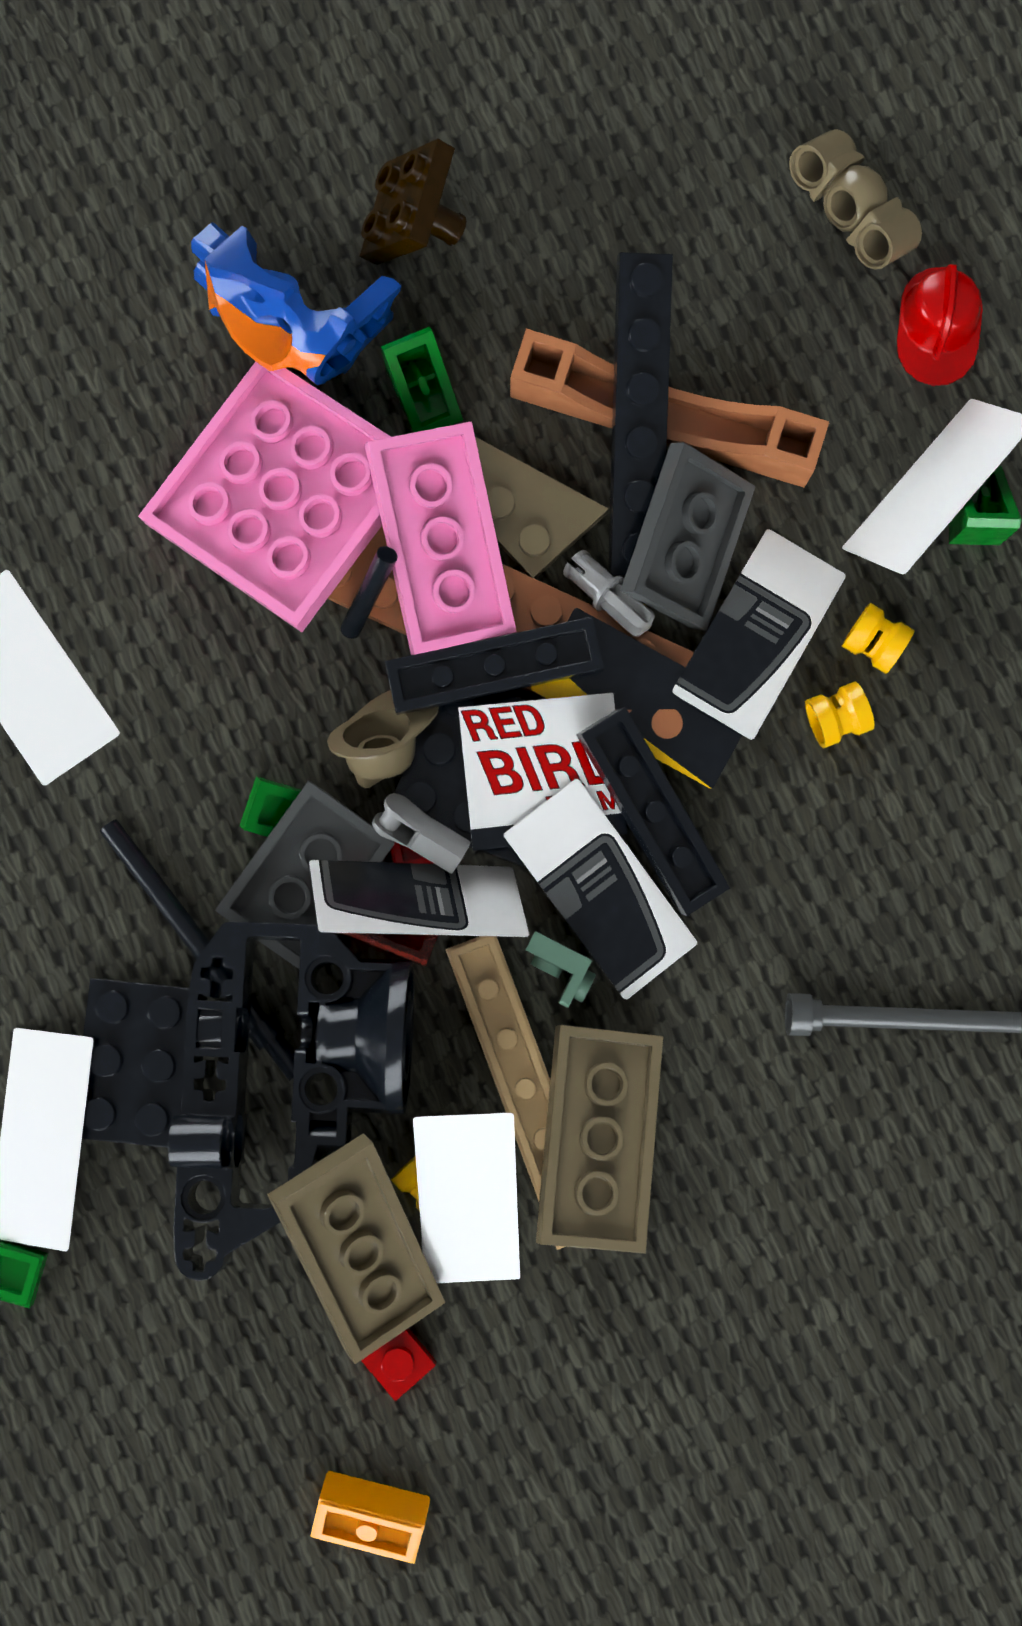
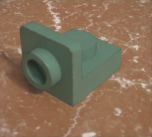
M535 931L525 949L534 954L530 964L556 978H559L562 970L571 973L558 1003L569 1008L573 998L583 1002L596 976L595 973L588 970L592 960Z

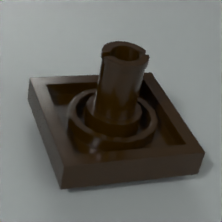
M437 138L387 161L381 167L375 182L378 194L374 208L367 215L362 226L361 235L364 238L359 257L379 265L427 247L430 234L444 241L449 246L455 245L460 240L466 227L465 215L440 204L455 150L454 147Z

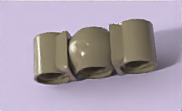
M838 129L830 130L793 150L789 161L791 176L801 189L809 191L813 202L823 197L824 211L829 222L842 232L851 233L846 241L849 245L854 246L855 253L860 262L874 270L882 269L918 247L922 237L921 224L912 211L902 207L901 200L898 197L888 201L887 187L882 176L869 166L860 165L865 157L857 152L852 138L844 131Z

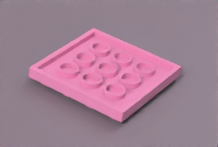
M255 361L138 517L163 537L291 626L303 632L382 526L365 444L368 441L389 438L391 436L288 369L282 368L269 371Z

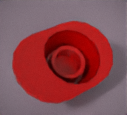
M949 264L947 267L928 268L915 274L905 286L901 299L897 333L898 358L907 373L917 381L931 386L949 385L961 379L973 366L979 348L983 311L981 293L973 279L957 270V265Z

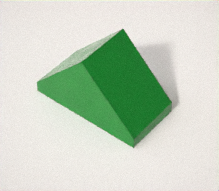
M430 326L381 346L387 374L413 433L450 426L463 421Z
M998 466L949 523V544L1001 545L1020 528L1021 516L1002 466Z

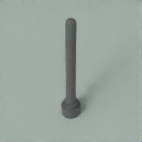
M788 993L785 1001V1030L788 1036H810L812 1031H821L822 1026L1022 1033V1012L823 1005L821 999H813L811 994Z

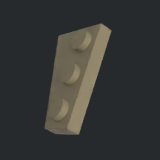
M475 437L498 545L526 575L536 579L606 516L609 509Z

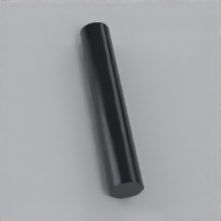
M388 546L378 548L340 629L347 638L354 639L360 635L397 561L396 551Z

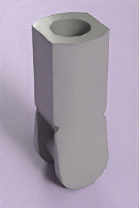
M396 793L389 794L384 800V812L377 813L372 820L374 830L380 836L410 848L452 874L465 855L471 841L428 816L405 796Z

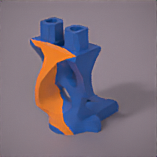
M212 222L191 241L192 253L200 259L194 269V280L208 292L209 311L213 316L221 317L230 336L239 347L269 371L291 367L302 372L316 385L324 384L341 373L345 375L353 366L360 352L393 320L394 313L390 308L393 300L401 291V285L393 278L381 276L346 308L338 307L337 309L315 311L309 309L304 304L298 281L293 276L263 269L257 265V243L246 227L241 226L229 237Z

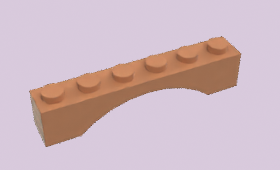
M526 328L510 377V397L612 428L614 365L592 354L578 344ZM671 387L668 388L667 446H670L671 443L685 442L712 460L803 488L806 486L815 470L829 421L781 406L729 402Z

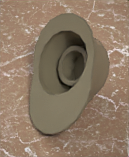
M389 690L368 702L348 721L333 730L327 739L329 750L338 757L345 758L349 769L355 775L357 783L361 787L370 788L383 779L405 772L411 766L415 756L416 736L436 717L439 706L397 715L392 693Z

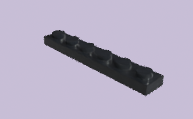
M620 252L617 255L608 572L611 575H626L666 458L673 254Z

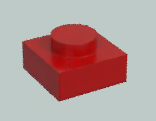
M409 1328L361 1360L394 1401H397L437 1364L434 1357Z

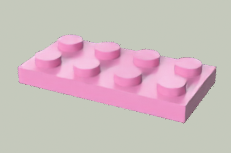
M472 421L368 441L365 444L386 543L388 547L396 551L398 556L392 571L411 655L516 633Z

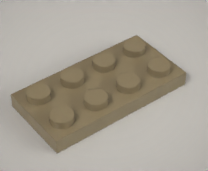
M566 1025L555 1026L536 1243L646 1254L663 1036Z
M364 1133L267 1194L345 1352L354 1364H357L445 1304L444 1298L376 1148Z

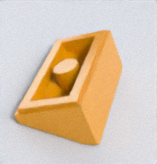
M328 1471L320 1493L310 1537L415 1564L426 1522L430 1497Z

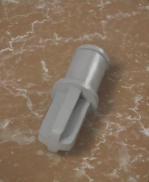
M581 550L571 557L583 570L579 567L574 568L567 562L563 575L573 581L593 600L592 606L597 611L605 610L632 636L639 637L650 629L655 618L654 612L644 603L620 591L624 581L623 577L612 576L586 550Z

